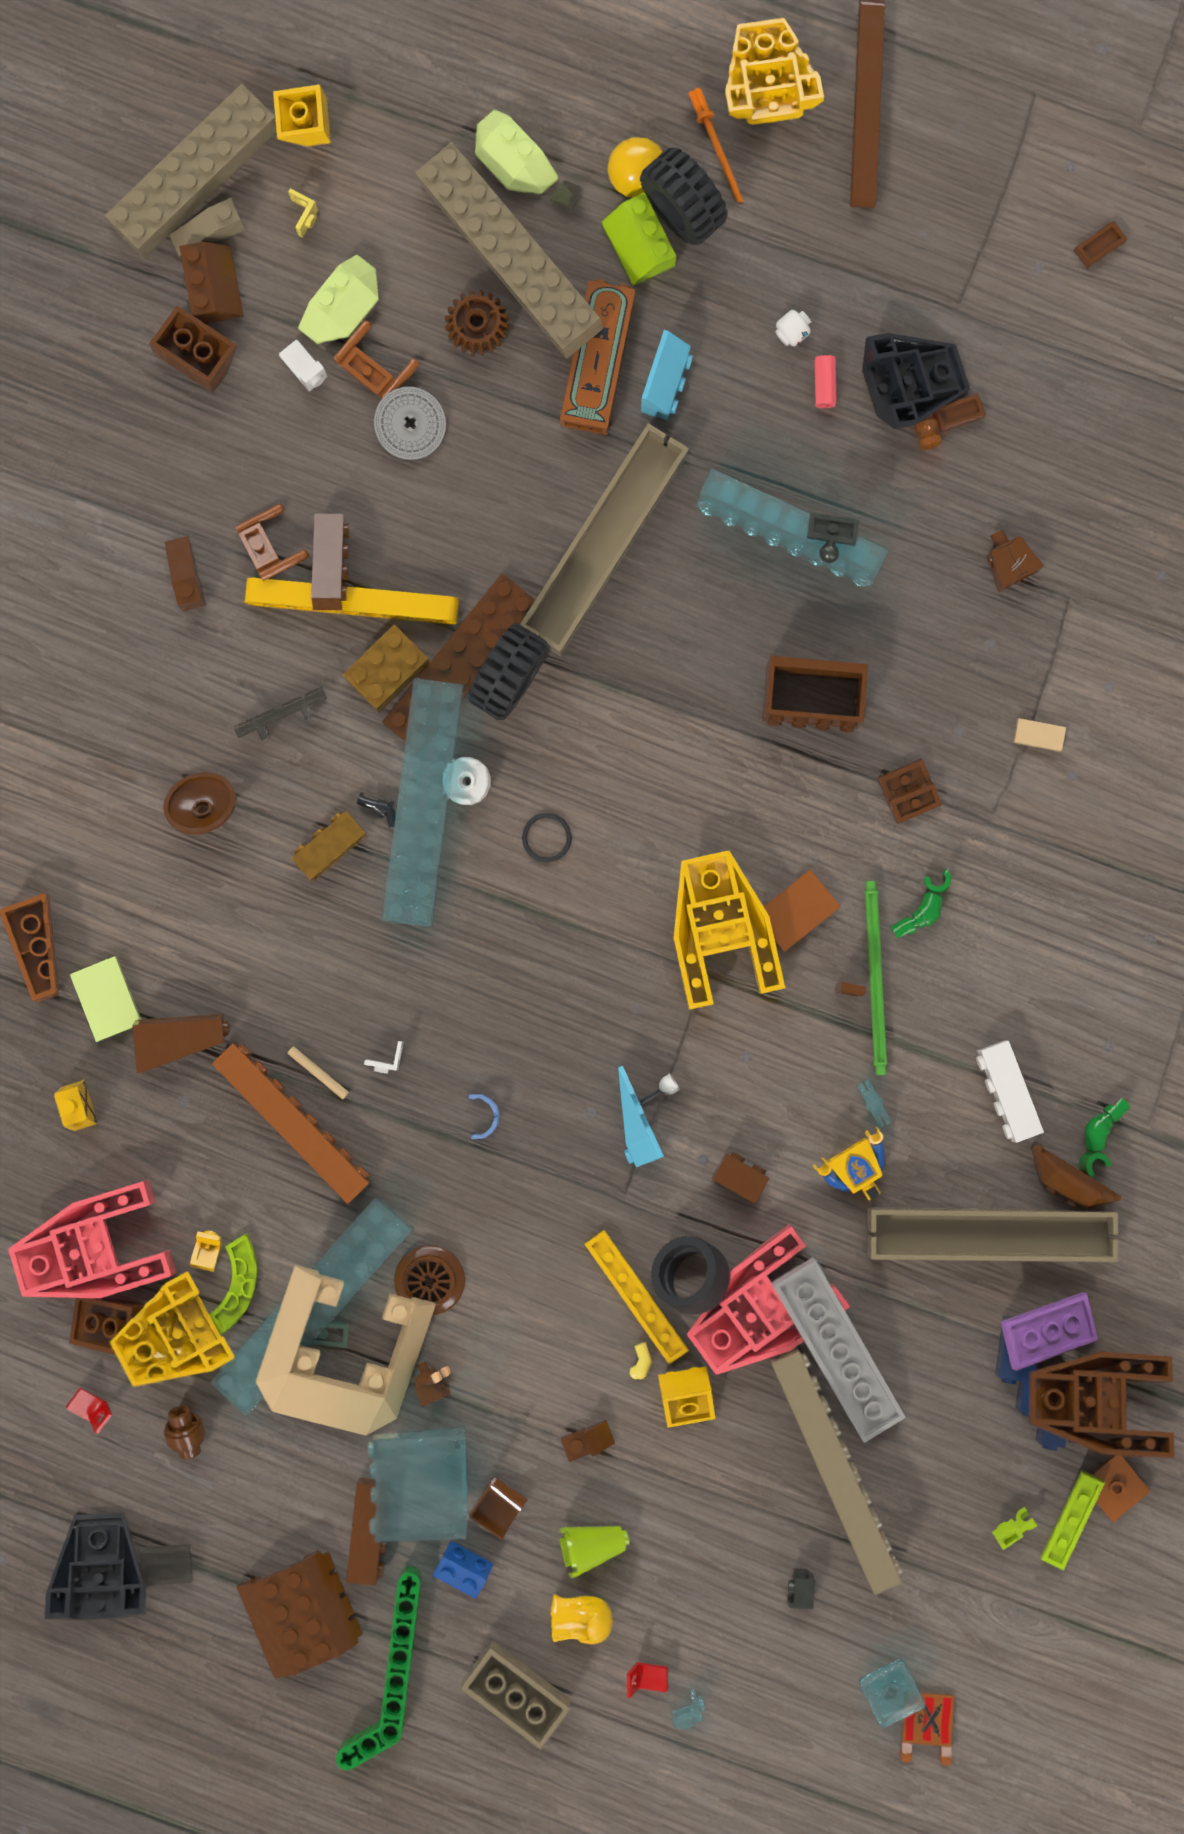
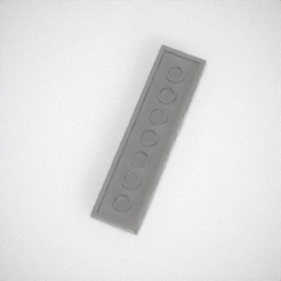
M814 1257L771 1282L863 1443L906 1418Z

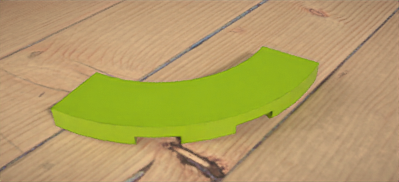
M247 1233L225 1246L232 1266V1282L222 1303L209 1314L221 1335L231 1329L244 1315L256 1289L257 1258Z

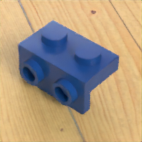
M450 1541L432 1576L476 1599L488 1579L493 1563Z

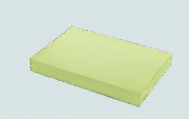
M117 956L70 974L96 1042L133 1028L132 1025L135 1020H141Z

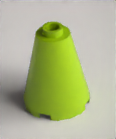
M620 1526L563 1527L559 1529V1533H564V1538L560 1539V1546L565 1566H571L573 1571L568 1573L571 1578L577 1577L626 1551V1545H629L627 1531H622Z

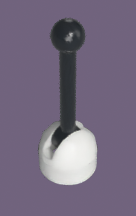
M669 1073L660 1080L659 1089L640 1100L639 1103L642 1106L661 1093L671 1095L679 1091L680 1088Z

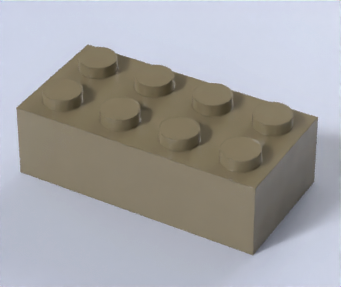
M491 1640L462 1680L461 1690L539 1749H542L571 1709L570 1698L493 1640Z

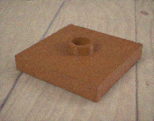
M1112 1455L1090 1473L1105 1481L1096 1503L1112 1522H1115L1151 1492L1122 1456Z

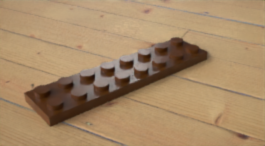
M502 573L385 717L382 724L421 753L467 696L476 675L497 641L507 631L509 626L521 624L535 599Z

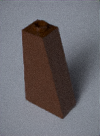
M224 1014L135 1020L132 1027L137 1073L223 1043L226 1038L225 1035H229V1022L224 1021Z

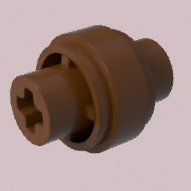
M188 1406L174 1407L168 1412L169 1421L164 1429L167 1446L173 1451L178 1452L181 1459L195 1458L201 1453L200 1444L205 1437L203 1421L196 1414L191 1413Z

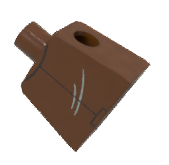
M1003 529L990 536L996 548L987 554V560L998 592L1036 574L1044 567L1021 536L1009 541Z

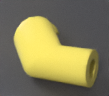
M646 1342L634 1346L639 1360L635 1366L630 1368V1376L633 1379L641 1380L645 1378L652 1365V1359Z

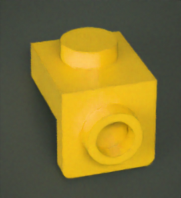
M198 1231L190 1267L214 1272L222 1248V1239L213 1231Z

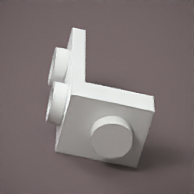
M295 340L279 353L280 358L308 391L321 385L325 378H327L324 367L319 361L315 362L298 340Z

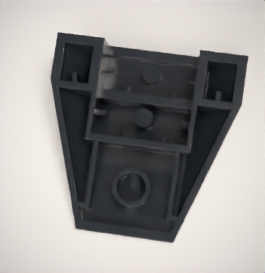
M892 333L868 336L866 338L862 367L864 379L876 416L893 429L915 426L970 390L956 344Z
M124 1513L74 1515L46 1591L44 1619L77 1621L128 1618L145 1614L146 1586Z

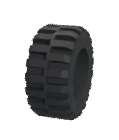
M675 147L667 148L642 170L640 176L641 187L645 191L651 206L669 229H672L684 242L690 245L702 244L726 222L728 210L720 191L717 190L715 183L708 177L705 170L694 159L690 158L686 152H682L681 149Z
M520 624L509 626L507 631L497 641L476 675L468 692L470 703L496 720L506 719L523 697L542 665L549 650L547 641Z

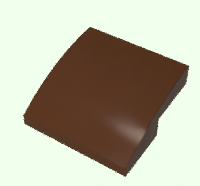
M918 759L877 777L897 824L942 805L935 784L930 779L923 759Z

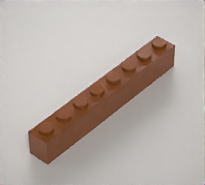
M232 1043L212 1065L335 1192L349 1204L371 1183L368 1179L370 1174L361 1165L357 1167L351 1161L353 1156L345 1148L340 1150L334 1144L336 1139L327 1130L323 1132L317 1126L319 1121L311 1113L306 1115L300 1109L303 1105L293 1095L289 1097L283 1091L285 1086L277 1078L272 1080L266 1074L269 1070L260 1061L255 1062L250 1057L252 1053L244 1044Z

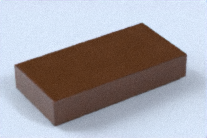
M1113 220L1076 246L1073 251L1088 269L1126 243L1128 239Z
M977 393L945 405L933 413L939 433L983 419L986 414Z
M839 982L836 983L835 991L840 994L861 997L865 995L866 987Z

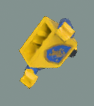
M877 1126L875 1127L877 1131L874 1135H870L869 1131L866 1130L867 1138L861 1139L829 1160L821 1158L824 1161L823 1166L818 1168L814 1164L813 1168L830 1186L843 1192L851 1191L852 1193L862 1189L867 1199L871 1200L881 1193L874 1181L883 1176L881 1171L885 1167L883 1134Z

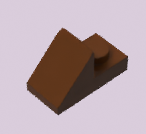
M607 1420L561 1437L569 1462L589 1454L593 1457L615 1444Z

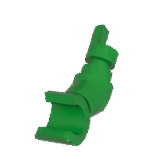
M947 869L942 873L945 880L942 886H934L930 881V877H924V885L928 893L924 894L920 906L916 908L917 911L911 914V918L907 916L890 926L897 939L905 934L910 936L916 932L918 927L920 929L925 926L930 927L940 918L943 900L940 894L945 893L951 883V874Z
M1123 1098L1114 1106L1108 1104L1103 1109L1104 1114L1100 1113L1096 1118L1092 1117L1086 1124L1084 1135L1086 1149L1089 1151L1081 1156L1079 1168L1080 1171L1091 1178L1095 1175L1092 1170V1163L1096 1159L1099 1160L1101 1165L1111 1166V1161L1105 1154H1102V1150H1105L1107 1136L1110 1134L1109 1130L1113 1126L1112 1122H1117L1131 1108Z

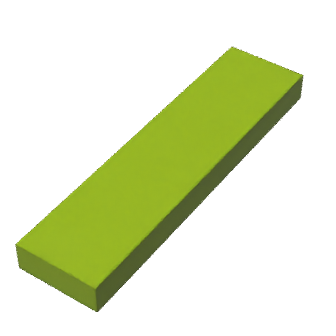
M1081 1469L1040 1556L1041 1560L1062 1570L1065 1569L1105 1484L1103 1479Z

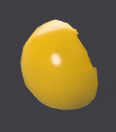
M640 137L624 140L617 145L609 157L607 168L610 182L617 191L630 198L645 192L641 187L640 176L642 170L663 153L660 146L648 138Z

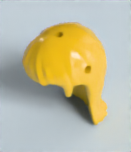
M556 1594L553 1595L550 1615L552 1617L551 1636L554 1642L578 1639L582 1643L598 1644L606 1640L610 1635L613 1627L612 1611L605 1601L591 1596L563 1598Z

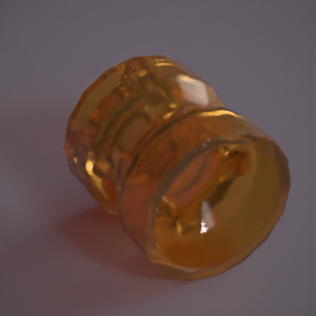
M937 419L925 420L914 426L915 434L920 438L918 442L920 450H929L943 444L941 435L937 434L939 427Z

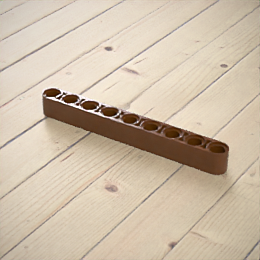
M860 0L850 207L875 208L885 0Z

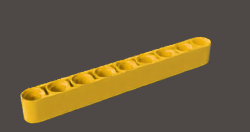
M247 578L244 603L253 606L457 624L459 599L451 596L347 587V601H343V610H313L311 600L312 583L273 579L263 581L262 578Z

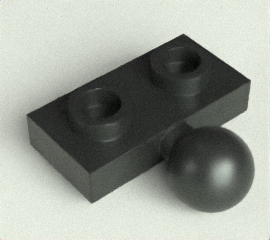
M811 512L806 539L825 541L826 544L821 547L819 552L820 558L826 563H833L839 556L836 543L856 545L860 520Z

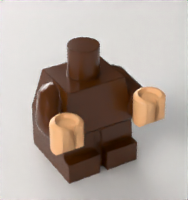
M426 1361L417 1365L420 1374L414 1377L415 1387L422 1407L451 1393L449 1387H445L443 1383V1378L451 1375L449 1366L441 1368L439 1372L436 1368L429 1370Z

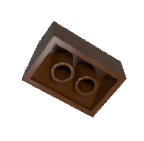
M208 242L179 246L192 316L205 324L244 317L231 246Z
M179 306L175 307L149 343L154 355L212 393H214L227 375L237 349L235 343Z

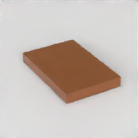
M810 869L767 903L764 909L770 917L774 940L780 949L785 952L841 906Z

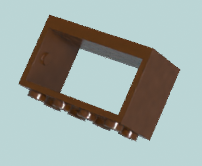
M770 656L766 668L762 721H768L767 725L782 726V723H792L791 727L806 728V725H816L815 729L830 730V727H839L841 732H854V729H858L864 722L868 664ZM774 674L857 681L856 696H854L853 705H855L854 716L771 709Z

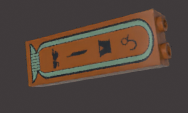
M601 279L588 281L585 301L600 317L604 329L573 354L560 417V426L603 435L608 433L635 301L636 289H632L629 285H610L607 281Z

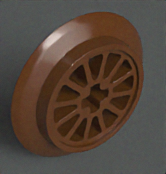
M425 1245L414 1248L403 1256L395 1271L394 1285L398 1296L409 1299L412 1297L417 1298L413 1293L423 1289L418 1298L422 1299L427 1291L429 1302L436 1304L432 1315H438L448 1311L458 1302L464 1290L465 1275L461 1263L454 1254L439 1246ZM430 1261L437 1263L433 1271L430 1270ZM421 1262H427V1271L423 1269L420 1264ZM439 1265L445 1268L443 1271L436 1273ZM415 1266H417L422 1274H419L413 1271L412 1269ZM445 1273H448V1274H449V1277H450V1278H439L440 1276H442V1275L445 1274ZM411 1274L417 1277L418 1280H409L408 1277ZM426 1275L436 1279L432 1287L423 1283ZM449 1282L450 1287L447 1288L439 1283ZM411 1284H419L413 1290H410L409 1287ZM436 1288L446 1292V1294L442 1297ZM431 1291L435 1293L438 1300L432 1301Z

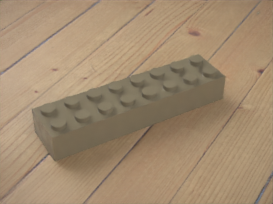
M241 84L105 215L110 226L145 259L277 132L275 116Z

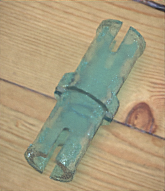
M869 1078L864 1081L868 1091H866L862 1082L857 1084L856 1087L866 1102V1109L870 1110L880 1129L885 1127L881 1117H883L887 1125L893 1121L882 1104L884 1102L882 1097L879 1098Z

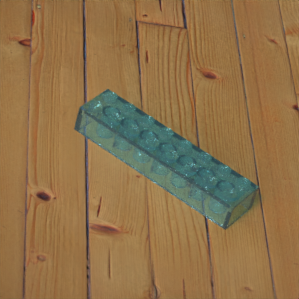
M714 469L710 470L698 497L697 507L700 508L703 514L713 516L714 514L722 518L721 521L729 526L738 525L744 528L743 531L754 537L756 535L764 537L768 544L776 547L781 545L787 548L788 553L800 557V555L809 558L808 561L813 565L819 567L824 565L831 568L830 571L840 577L846 575L853 579V583L862 587L866 585L871 586L888 553L887 549L857 536L855 546L836 543L839 556L835 562L826 563L821 560L819 555L821 547L826 542L806 539L810 518L809 513Z

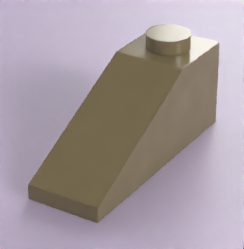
M230 198L207 208L170 234V238L179 258H181L179 246L198 242L216 243L245 229Z

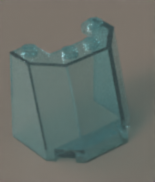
M465 1426L375 1434L372 1442H368V1457H373L370 1468L371 1478H375L376 1488H371V1502L376 1503L375 1518L370 1519V1534H375V1542L467 1538L468 1488Z

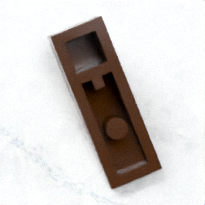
M185 536L166 541L165 546L171 581L178 607L184 612L206 606L189 537Z

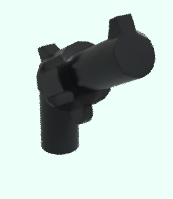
M360 792L357 800L358 805L373 809L374 813H377L381 819L386 815L389 828L398 826L393 809L395 801L387 802L381 799L376 801L364 797V793Z

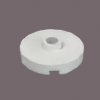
M472 757L456 759V761L450 763L443 775L445 792H447L452 801L461 805H473L480 802L487 795L491 786V776L488 768L481 761ZM470 777L471 783L467 786L465 780Z

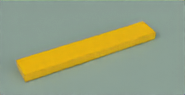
M601 1231L584 1243L670 1365L688 1352V1347L606 1231Z

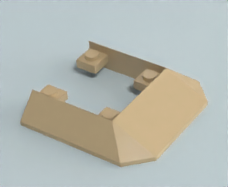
M294 1265L256 1378V1383L272 1412L366 1436L397 1419L436 1304L415 1297L409 1299L390 1294L382 1315L383 1320L401 1324L402 1328L388 1368L366 1363L359 1386L316 1375L314 1371L320 1356V1350L299 1344L313 1302L316 1301L336 1307L344 1282L343 1280L321 1275L319 1271Z

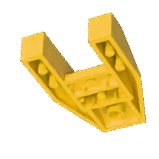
M728 850L681 861L674 943L688 1010L714 1004L703 956L749 946L759 994L784 989L785 984L770 917L731 852Z

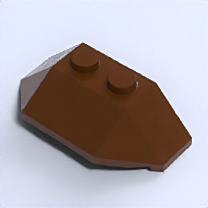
M1032 1144L1031 1151L1038 1180L1045 1184L1043 1189L1054 1196L1059 1193L1066 1197L1064 1200L1066 1204L1075 1209L1078 1206L1087 1209L1117 1202L1122 1198L1119 1194L1040 1145Z

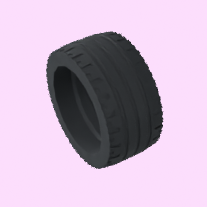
M681 1236L666 1243L657 1253L652 1266L651 1282L655 1293L669 1307L686 1314H703L715 1308L725 1297L730 1284V1269L726 1258L715 1246L697 1237ZM701 1253L706 1257L708 1265L707 1278L703 1286L695 1294L686 1298H680L677 1296L674 1288L675 1272L679 1264L688 1256Z

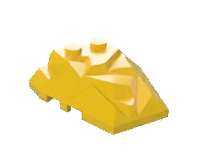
M785 18L737 25L728 84L725 90L730 116L737 119L745 118L748 124L751 125L795 119L803 115V110L812 109L824 101L820 75L817 71H813L809 64V57L806 53H802L798 46L799 41Z
M188 1271L165 1283L160 1291L145 1304L143 1309L110 1341L133 1387L210 1372L235 1358L225 1338L221 1337L199 1297V1291Z

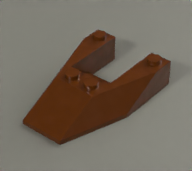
M1098 1352L1029 1372V1424L1100 1454L1158 1459L1175 1458L1174 1432L1127 1430L1126 1381L1173 1382L1172 1356Z

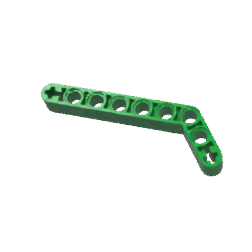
M409 1566L404 1568L397 1584L381 1720L341 1743L336 1755V1763L342 1770H351L400 1740L404 1726L422 1574L416 1567ZM408 1576H411L413 1581L410 1591H406L408 1580L406 1579ZM402 1601H410L413 1608L405 1610L401 1607L400 1603ZM403 1625L407 1626L410 1633L407 1635L400 1634L397 1628ZM401 1650L406 1653L407 1657L400 1660L396 1658L394 1653ZM398 1675L403 1678L404 1682L402 1684H395L391 1678ZM390 1701H397L401 1707L392 1709L388 1703ZM394 1726L398 1732L389 1734L385 1727ZM371 1738L375 1741L376 1745L372 1747L367 1746L364 1740Z

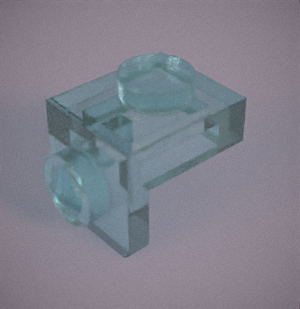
M695 1689L690 1690L693 1705L671 1711L675 1729H688L694 1726L696 1722L703 1720L702 1711H705L706 1708L702 1695L697 1696Z

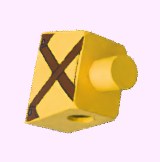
M85 1080L60 1087L54 1093L65 1128L76 1131L98 1124Z

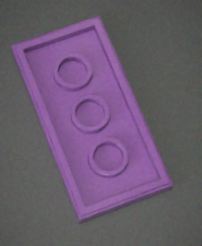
M1083 1292L1000 1321L1013 1370L1025 1368L1098 1341L1087 1293Z

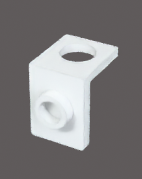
M398 1041L394 1064L366 1059L364 1065L374 1066V1071L387 1074L389 1069L399 1070L404 1042Z

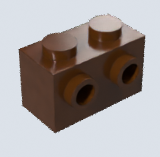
M732 1152L731 1155L725 1153L711 1177L712 1180L756 1204L770 1179L765 1175L767 1170L756 1164L752 1167L744 1163L745 1158L735 1152Z

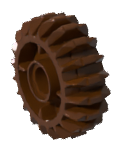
M471 290L469 292L470 297H466L462 293L460 295L462 301L454 299L453 304L455 307H448L447 310L450 315L445 316V321L448 323L445 325V329L447 332H450L448 334L449 340H455V348L462 345V352L466 353L470 349L473 356L476 354V350H480V354L483 356L485 355L484 349L488 348L489 352L492 353L494 351L493 344L500 347V339H506L507 335L504 331L509 330V324L506 323L509 321V315L504 314L506 312L504 305L499 306L501 303L499 298L492 301V293H488L484 297L483 291L480 290L478 296H475L474 291ZM475 319L483 321V324L479 327L471 325Z

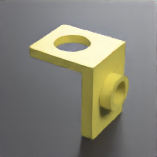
M290 188L288 192L291 200L306 208L296 225L298 235L303 238L308 228L314 226L318 208L315 201Z

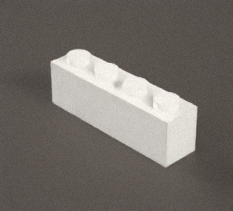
M1004 1040L977 1050L979 1056L976 1057L980 1070H985L988 1078L985 1080V1084L989 1093H993L995 1096L994 1108L998 1116L1003 1117L1005 1125L1002 1128L1006 1138H1011L1012 1142L1017 1143L1044 1133L1009 1041Z

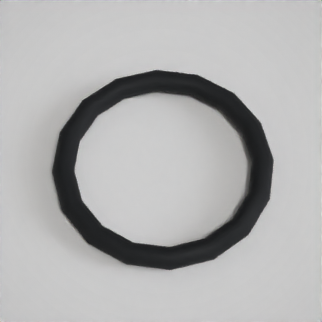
M551 813L534 816L527 822L522 834L523 846L529 856L537 861L546 863L557 861L563 857L570 848L572 840L571 830L566 821L558 815ZM543 818H551L560 822L567 835L566 845L563 850L556 856L548 858L535 854L528 846L527 834L531 825Z

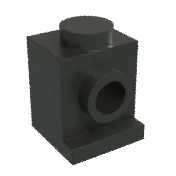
M795 1569L793 1580H788V1595H792V1597L787 1596L788 1607L814 1609V1575L809 1573L807 1569Z

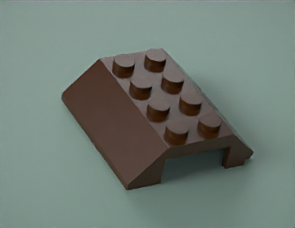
M317 1550L305 1555L303 1560L263 1578L259 1575L236 1586L274 1678L294 1676L336 1658L358 1644L357 1638L363 1635L357 1618L351 1620L348 1618L354 1614L347 1595L339 1597V1594L345 1590L338 1573H329V1571L335 1568L329 1551L322 1554L321 1551Z

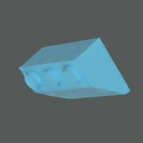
M667 330L663 331L643 392L641 412L668 421L670 413L675 414L679 400H676L675 397L677 391L682 392L686 378L682 376L685 369H690L693 355H690V345Z

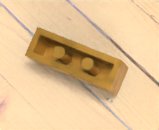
M347 811L345 813H337L330 820L331 825L326 829L322 827L312 835L313 840L307 845L303 843L294 850L293 853L295 855L291 859L310 881L314 882L368 835Z

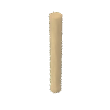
M293 1046L288 1051V1055L341 1099H344L349 1094L344 1087Z

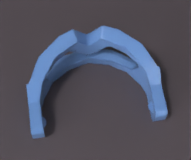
M470 1094L469 1099L480 1098L487 1102L493 1110L495 1117L491 1128L484 1134L471 1135V1139L487 1138L499 1125L500 1112L498 1105L484 1094Z

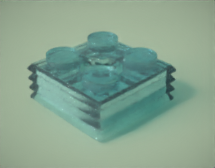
M902 1658L859 1679V1684L881 1728H885L925 1708V1702ZM892 1687L893 1690H898L896 1698H892L891 1695L886 1696L888 1688Z

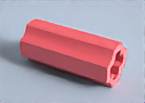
M832 355L815 357L816 407H836V357Z

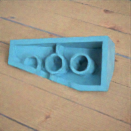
M619 1066L618 1074L625 1141L628 1148L624 1150L629 1164L634 1162L635 1166L638 1167L664 1156L623 1066Z

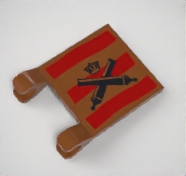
M904 1691L900 1758L903 1762L912 1761V1744L940 1746L939 1761L944 1766L951 1765L954 1695Z

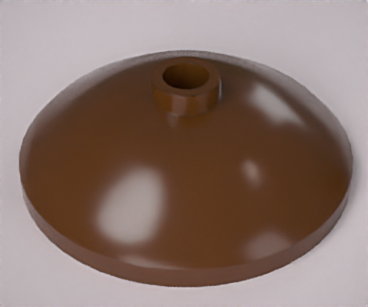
M207 772L192 774L178 781L169 790L164 800V814L168 823L179 832L190 835L208 833L222 826L231 817L236 806V794L231 783L218 774Z

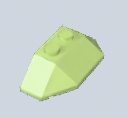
M494 109L477 124L475 156L507 190L542 195L559 179L543 151L510 116Z
M358 255L339 264L310 300L298 330L316 344L350 337L379 301L376 269Z

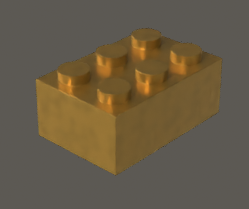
M394 624L342 675L380 713L427 667L430 661Z

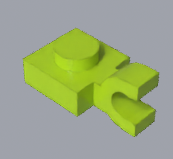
M1025 1507L1017 1512L1016 1521L1011 1519L1008 1522H1003L992 1532L1003 1550L1024 1537L1022 1535L1023 1532L1037 1526L1033 1518L1023 1521L1029 1515Z

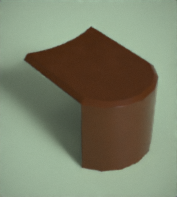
M492 1478L470 1511L469 1518L500 1540H503L511 1523L528 1500L499 1479Z

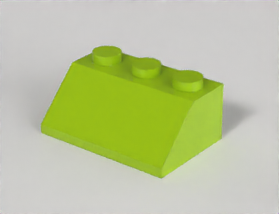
M645 192L623 202L601 222L632 286L675 266L676 254Z

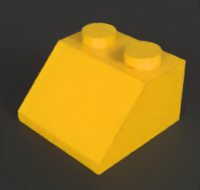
M320 85L273 91L278 140L304 146L331 143L327 97Z
M706 1366L658 1375L668 1428L716 1419Z

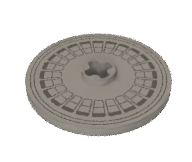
M402 387L391 391L380 401L375 411L374 430L379 443L387 452L400 459L418 460L430 455L440 445L445 434L446 420L441 405L430 393L420 388ZM405 418L408 420L413 418L415 420V429L411 427L405 428Z

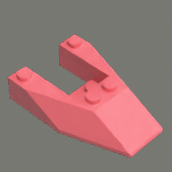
M149 1179L72 1203L10 1247L8 1250L22 1297L102 1298L176 1274L177 1271L170 1249L119 1265L105 1221L106 1218L156 1203Z
M790 1224L770 1237L730 1271V1284L725 1297L715 1308L700 1314L687 1333L690 1340L716 1375L789 1352L804 1341L767 1277L768 1274L806 1247ZM832 1283L830 1285L843 1309L847 1310L850 1307Z

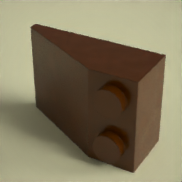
M76 1298L69 1343L116 1355L110 1341L145 1305L109 1298Z

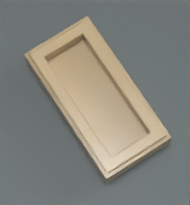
M1018 718L1013 743L1061 752L1066 727Z

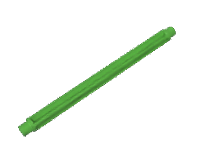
M866 881L864 895L866 901L873 1031V1065H875L876 1075H887L886 1065H888L878 906L879 891L877 890L876 881Z

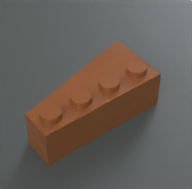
M43 893L0 909L2 921L32 1001L38 1003L60 995L49 895Z

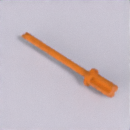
M699 87L695 88L688 95L698 117L696 121L699 124H705L737 203L743 202L737 183L710 120L714 117V112L710 111L702 90Z

